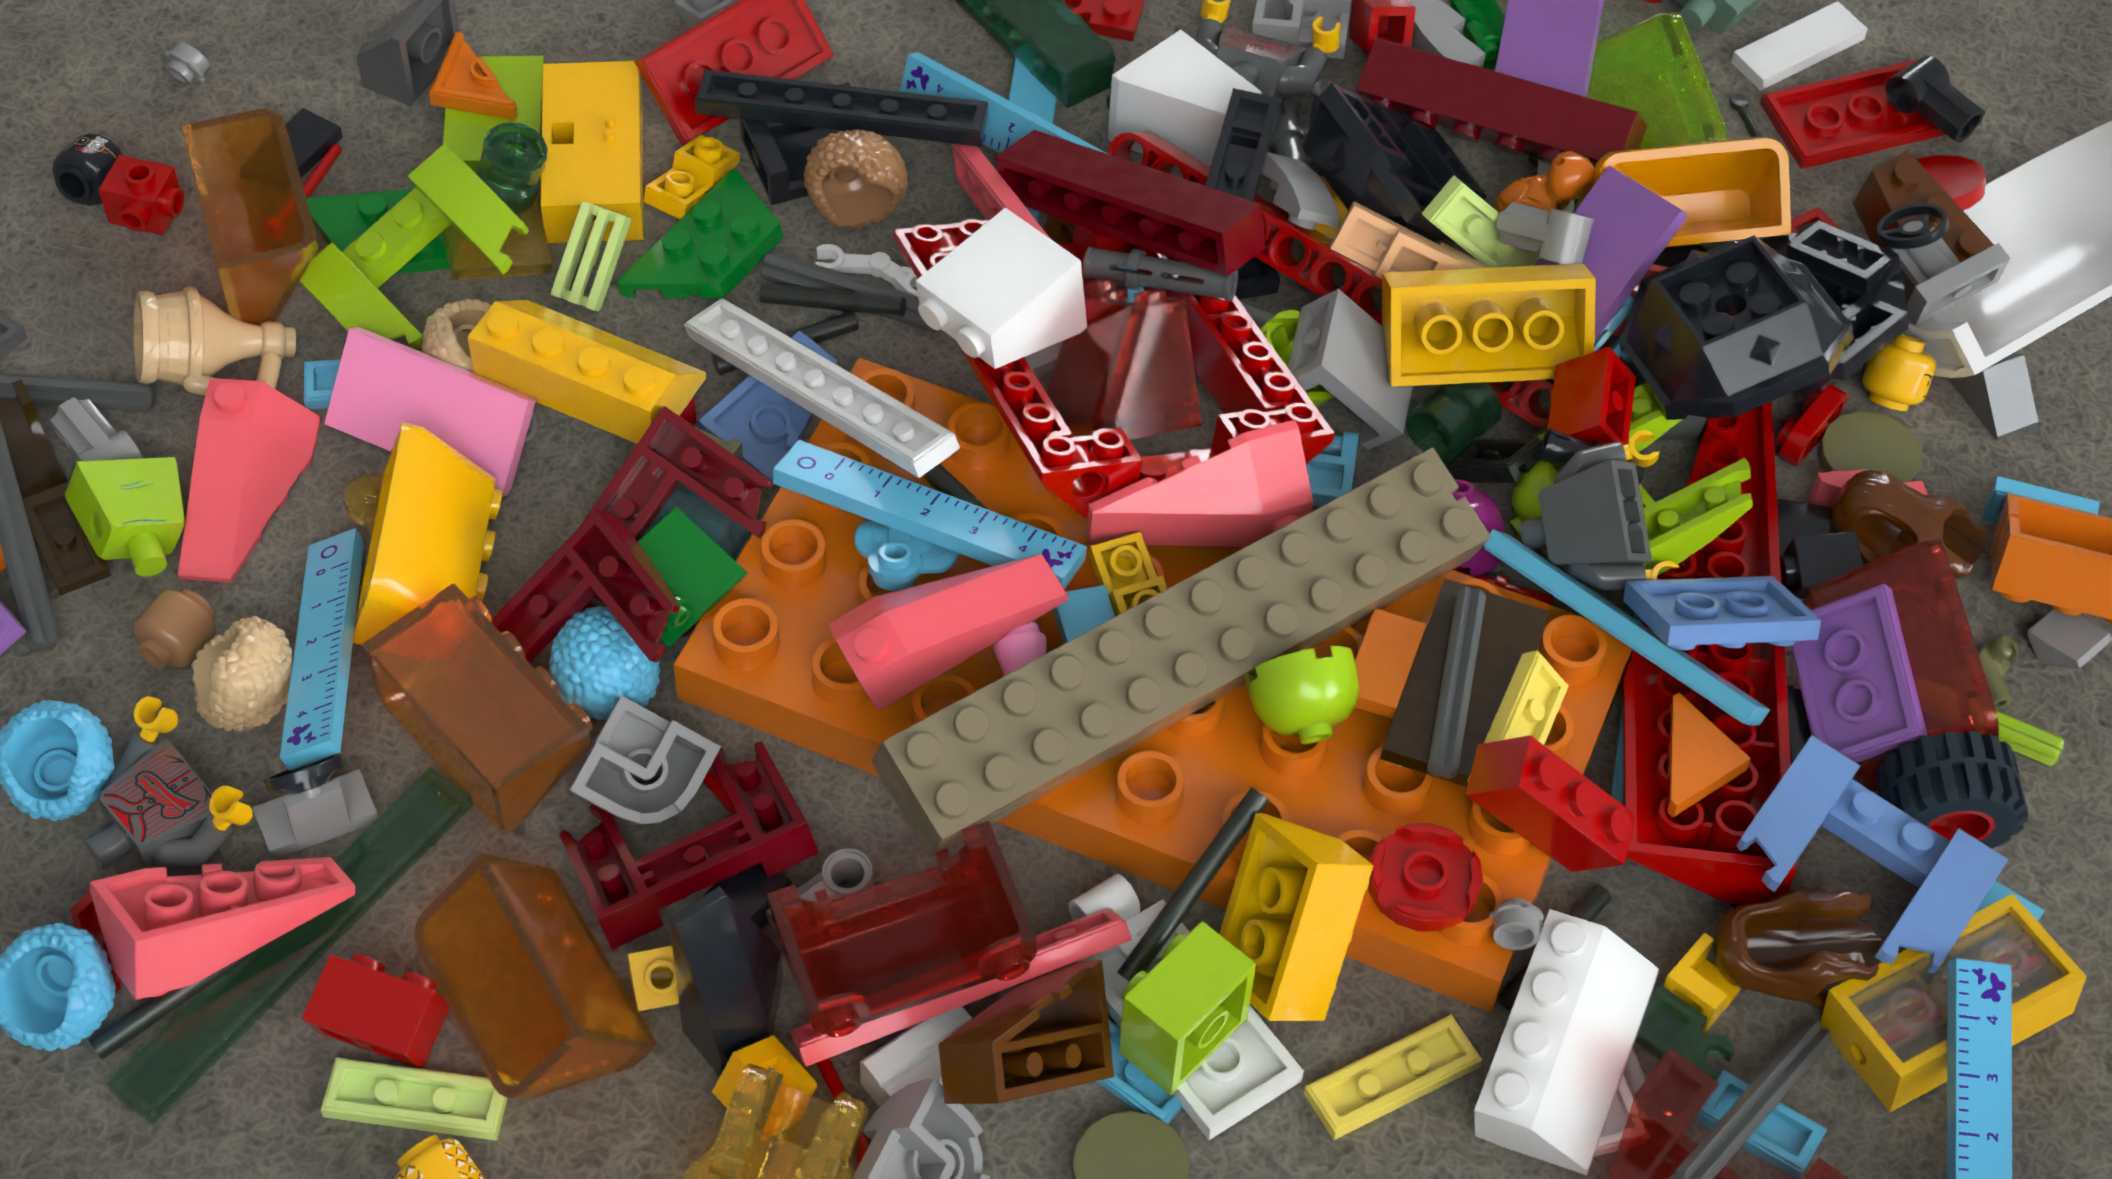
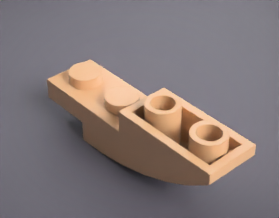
M1354 201L1330 244V249L1373 270L1375 276L1382 279V273L1492 268L1441 241L1437 244Z

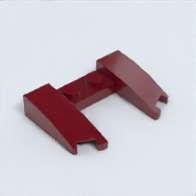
M664 406L583 522L596 509L619 517L638 542L675 489L682 483L761 539L766 528L765 521L757 520L762 488L772 489L773 482ZM596 594L582 610L589 607H606V605ZM694 624L682 636L687 637L691 635L697 625Z
M597 509L451 661L522 756L528 760L538 758L539 747L560 741L561 747L569 748L577 745L582 740L560 700L552 694L550 685L533 662V659L558 635V632L565 626L567 620L571 619L575 613L580 612L597 594L649 661L657 663L665 649L664 646L659 645V641L670 612L678 614L680 609L679 604L661 574L619 517Z
M755 742V761L725 765L726 756L721 746L711 765L735 813L734 815L639 859L633 860L613 816L593 804L589 809L595 817L602 821L598 826L587 833L579 842L572 838L571 834L565 830L559 834L611 950L664 926L657 910L728 877L734 876L747 868L760 863L767 877H770L819 854L807 821L763 742Z

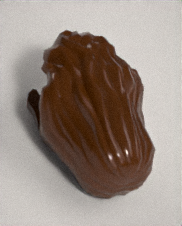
M1864 470L1856 473L1843 485L1833 504L1831 520L1836 533L1857 531L1861 556L1877 580L1889 586L1892 592L1906 600L1916 609H1928L1933 603V600L1927 596L1929 591L1912 580L1903 571L1890 565L1891 560L1910 556L1918 557L1926 567L1942 572L1947 577L1960 579L1972 572L1973 566L1971 564L1978 560L1980 554L1987 553L1985 548L1986 533L1979 522L1972 521L1966 507L1960 505L1958 501L1950 496L1923 495L1887 471Z
M1801 886L1764 901L1737 906L1725 913L1715 927V962L1720 973L1734 986L1744 990L1760 992L1771 997L1804 1002L1816 1009H1824L1830 989L1849 979L1868 981L1876 976L1879 970L1878 964L1881 961L1875 958V955L1879 951L1883 939L1872 930L1870 922L1861 920L1858 917L1869 913L1872 898L1868 892L1859 891L1856 893L1851 890L1828 892L1819 887L1808 888Z

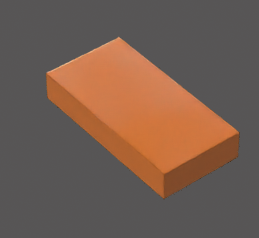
M1377 608L1374 609L1355 659L1360 688L1355 708L1394 718L1425 634L1427 623Z

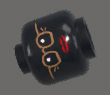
M88 133L77 137L53 161L52 172L60 193L67 199L81 205L94 206L102 203L98 189L117 157L123 155L120 148L110 139L99 134Z

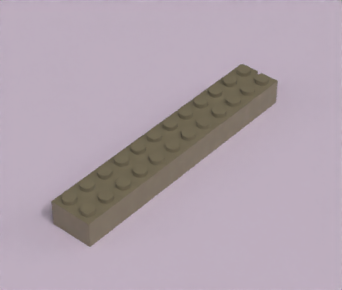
M1432 447L882 741L872 763L929 858L1241 687L1246 684L1244 676L1247 673L1257 677L1255 667L1261 663L1290 653L1307 650L1373 614L1375 608L1382 609L1469 561L1486 544L1491 535L1466 497L1456 501L1453 494L1459 486Z

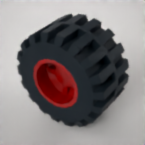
M1953 731L1922 737L1920 740L1909 742L1899 747V751L1890 753L1884 758V763L1879 765L1876 770L1877 777L1875 781L1878 795L1949 841L1959 828L1992 849L2010 841L2011 836L2019 834L2024 828L2023 823L2028 820V808L2015 754L2007 742H2000L1999 737L1991 734L1981 735L1980 732Z

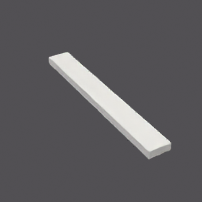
M723 298L684 324L688 336L694 342L918 478L960 449L957 438L951 431Z

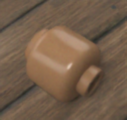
M182 589L180 592L175 590L161 592L134 623L133 632L139 643L137 652L148 664L158 669H162L165 665L175 669L189 667L197 659V651L204 649V645L215 637L214 610L204 598L191 590Z

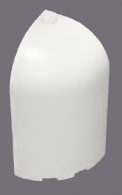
M2112 120L2037 156L1987 183L1983 198L1971 208L1964 210L1968 217L1994 245L1999 243L2009 255L2010 260L1997 283L1917 325L1908 316V329L1902 334L1925 342L1923 351L1930 354L1936 361L1935 376L1964 378L1976 375L2112 296Z

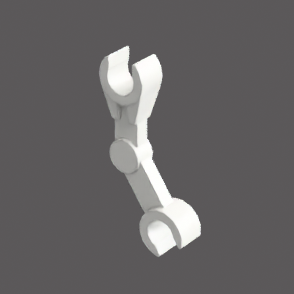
M823 244L817 247V259H832L835 262H815L816 265L841 273L872 274L875 277H881L888 281L898 291L918 297L917 290L913 289L917 287V277L913 270L894 263L886 253L876 252L872 255L844 254L840 247L833 244Z

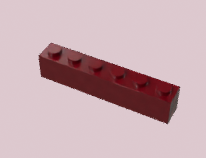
M1376 38L1355 89L1360 95L1402 115L1409 116L1408 120L1410 122L1414 120L1434 130L1437 125L1452 129L1451 133L1456 137L1473 143H1477L1480 137L1495 142V146L1498 149L1513 155H1521L1523 150L1539 154V160L1549 165L1559 153L1573 151L1588 158L1593 167H1595L1599 159L1607 153L1639 149L1648 128L1638 111Z
M1033 130L995 156L998 173L1025 207L1228 277L1266 248L1262 207L1259 203Z

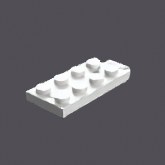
M1115 874L1068 903V909L1074 921L1109 907L1127 923L1132 938L1131 941L1079 960H1102L1107 1011L1119 1026L1123 1013L1124 1000L1122 999V993L1129 982L1121 977L1117 971L1164 908L1166 902L1162 899L1140 913V903L1134 889L1122 875ZM1182 922L1148 967L1147 973L1161 962L1163 951L1174 937L1180 933H1184L1186 936L1190 933ZM1249 1005L1247 1020L1172 1095L1176 1096L1182 1108L1205 1137L1210 1140L1302 1082L1304 1070Z

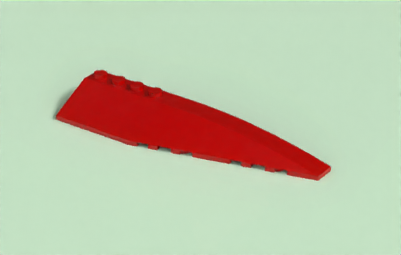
M1772 401L1736 417L1708 419L1687 486L1746 458L1750 465L1751 478L1741 482V495L1751 493L1753 507L1713 541L1679 563L1678 566L1680 568H1671L1657 576V580L1774 576L1781 583ZM1768 642L1746 643L1742 648H1727L1718 644L1696 645L1691 650H1682L1769 708L1770 711L1760 726L1741 723L1633 650L1622 683L1624 806L1636 814L1626 858L1725 903L1745 905L1764 901L1779 894L1789 892L1797 870L1796 862L1774 892L1767 888L1761 880L1766 871L1775 867V865L1760 845L1755 842L1743 851H1740L1736 846L1791 766L1785 646H1777ZM1680 693L1746 753L1751 760L1747 771L1675 817H1672L1667 812L1669 805L1668 750L1671 725L1669 708L1673 696Z

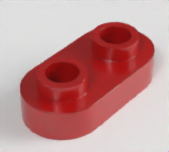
M1829 384L1824 390L1818 388L1812 392L1801 409L1803 416L1799 420L1791 417L1779 433L1776 443L1782 446L1779 457L1799 467L1824 436L1828 425L1839 417L1849 394L1832 384Z

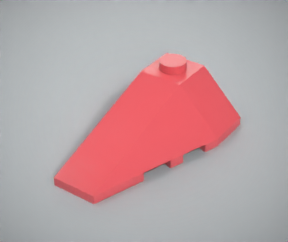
M210 378L199 420L178 579L232 583L261 539L264 527L276 509H281L289 497L288 491L300 473H305L313 461L322 421L321 416L262 381Z
M1039 554L875 596L827 625L876 710L879 711L996 643L1012 630L1032 622L1069 600V597L1043 555Z

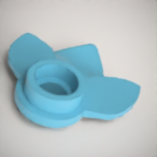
M871 520L863 521L856 529L854 538L855 549L868 559L867 567L874 583L885 590L899 591L910 588L920 574L942 573L950 569L959 558V553Z

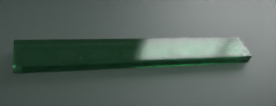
M430 767L335 860L336 864L355 884V895L249 953L251 955L249 958L204 988L107 1083L110 1092L153 1125L473 806L472 796Z

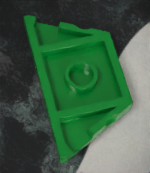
M731 169L616 282L619 294L635 299L637 290H661L664 299L684 298L687 296L724 298L784 238L780 223L739 171Z
M484 182L493 191L492 182ZM413 189L302 198L303 208L309 220L312 219L322 232L326 243L329 245L333 242L342 252ZM450 224L395 274L453 269L462 253L461 247L467 239Z

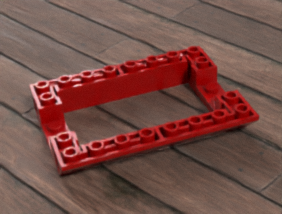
M969 219L961 223L934 226L921 224L914 228L894 230L893 239L918 279L985 225L988 220ZM1077 224L1075 226L1073 243H1057L1081 260L1083 287L1111 284L1108 280L1084 278L1083 261L1089 246L1131 253L1133 249L1144 250L1146 255L1150 257L1180 261ZM1138 269V271L1152 273V271ZM1168 274L1172 277L1204 281L1203 279ZM1143 286L1149 306L1224 413L1219 414L1217 417L1212 446L1209 449H1193L1187 452L1140 457L1122 428L1099 429L1092 431V435L1072 438L1070 429L1024 357L994 369L981 358L970 357L961 349L1041 483L1083 518L1088 517V504L1147 477L1155 478L1158 482L1171 477L1184 468L1181 463L1182 461L1197 454L1201 462L1231 449L1227 440L1245 432L1295 420L1299 427L1306 464L1330 445L1335 435L1236 295L1232 301H1226L1222 298Z

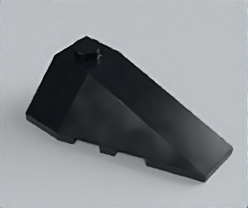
M718 887L670 917L669 923L682 1031L720 1077L733 1052L772 1036L783 981L781 950Z

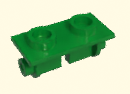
M1449 0L1450 7L1465 18L1463 32L1466 38L1486 53L1483 68L1495 71L1505 21V14L1497 0Z

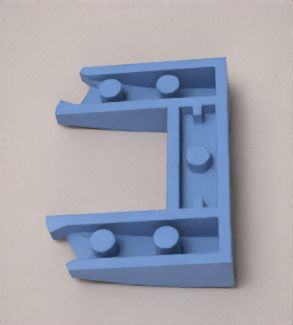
M1812 735L1736 846L1740 851H1743L1755 842L1760 845L1775 865V867L1766 871L1761 880L1767 888L1775 892L1819 827L1822 826L1919 889L1875 955V958L1881 962L1893 964L1898 957L1899 946L1930 953L1927 972L1935 974L1994 884L2008 859L1959 828L1950 841L1854 781L1852 778L1860 765Z

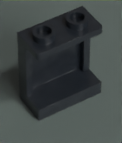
M847 82L839 85L850 86V83ZM740 119L741 140L771 205L809 196L807 189L803 185L805 181L803 174L808 162L806 157L811 154V149L817 146L819 139L827 137L830 133L835 134L842 130Z

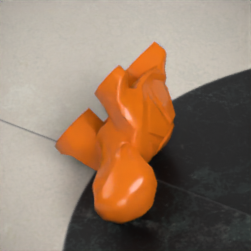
M1573 151L1559 153L1551 161L1548 175L1530 176L1512 182L1500 193L1494 209L1500 213L1507 209L1511 202L1546 211H1550V208L1562 211L1571 200L1578 198L1594 178L1595 169L1588 158Z

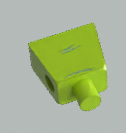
M175 457L77 461L66 489L65 497L97 556L104 560L131 558L136 574L142 577H150L161 573L167 566L165 555L174 552L185 521Z

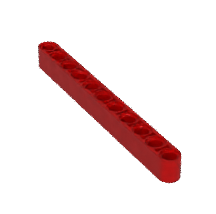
M1150 131L1121 133L1109 145L1108 154L1133 162L1131 148L1136 141L1143 150V158L1140 165L1168 174L1171 173L1172 168L1176 165L1180 168L1183 179L1206 186L1211 166L1156 133ZM1256 194L1254 202L1261 204L1266 248L1255 257L1321 297L1337 289L1341 290L1383 327L1382 312L1378 311L1372 303V294L1375 288L1382 289V279L1376 277L1373 270L1330 249L1331 238L1316 229L1303 228L1287 220L1289 213ZM1294 238H1298L1305 247V255L1301 263L1297 262L1290 253L1291 242ZM1335 262L1343 266L1346 272V281L1342 288L1338 287L1331 278V269ZM1554 379L1514 381L1511 388H1506L1499 382L1465 383L1527 422L1539 427L1548 426L1550 413L1545 412L1541 408L1539 395L1542 389L1551 391Z

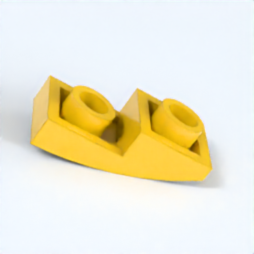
M699 135L675 151L672 169L646 185L643 202L681 219L731 169L736 167L740 161L741 153L723 145L716 138Z
M1141 532L1090 546L1087 551L1099 585L1106 586L1115 617L1168 589L1163 575L1157 577Z

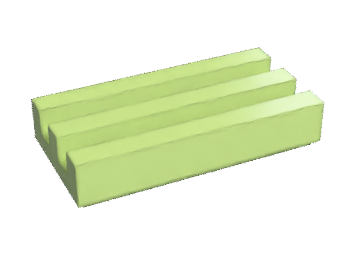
M582 201L550 295L599 312L632 218ZM594 216H596V219H595V222H594V225H593V228H592V231H591V234H590L588 243H587V245H586V248H585V251H584V254H583V257H582V260H581V263H580V266H579V269H578V272H577L575 281H574V283H573L572 289L569 290V289H570V286H571V283H572V280H573V277H574V274H575V272H576V269H577V266H578V263H579V260H580V257H581V254H582V251H583V248H584V245H585L587 236H588V234H589V231H590V228H591V225H592ZM608 221L614 222L589 297L584 296L583 294L592 268L595 266L600 252L599 248Z

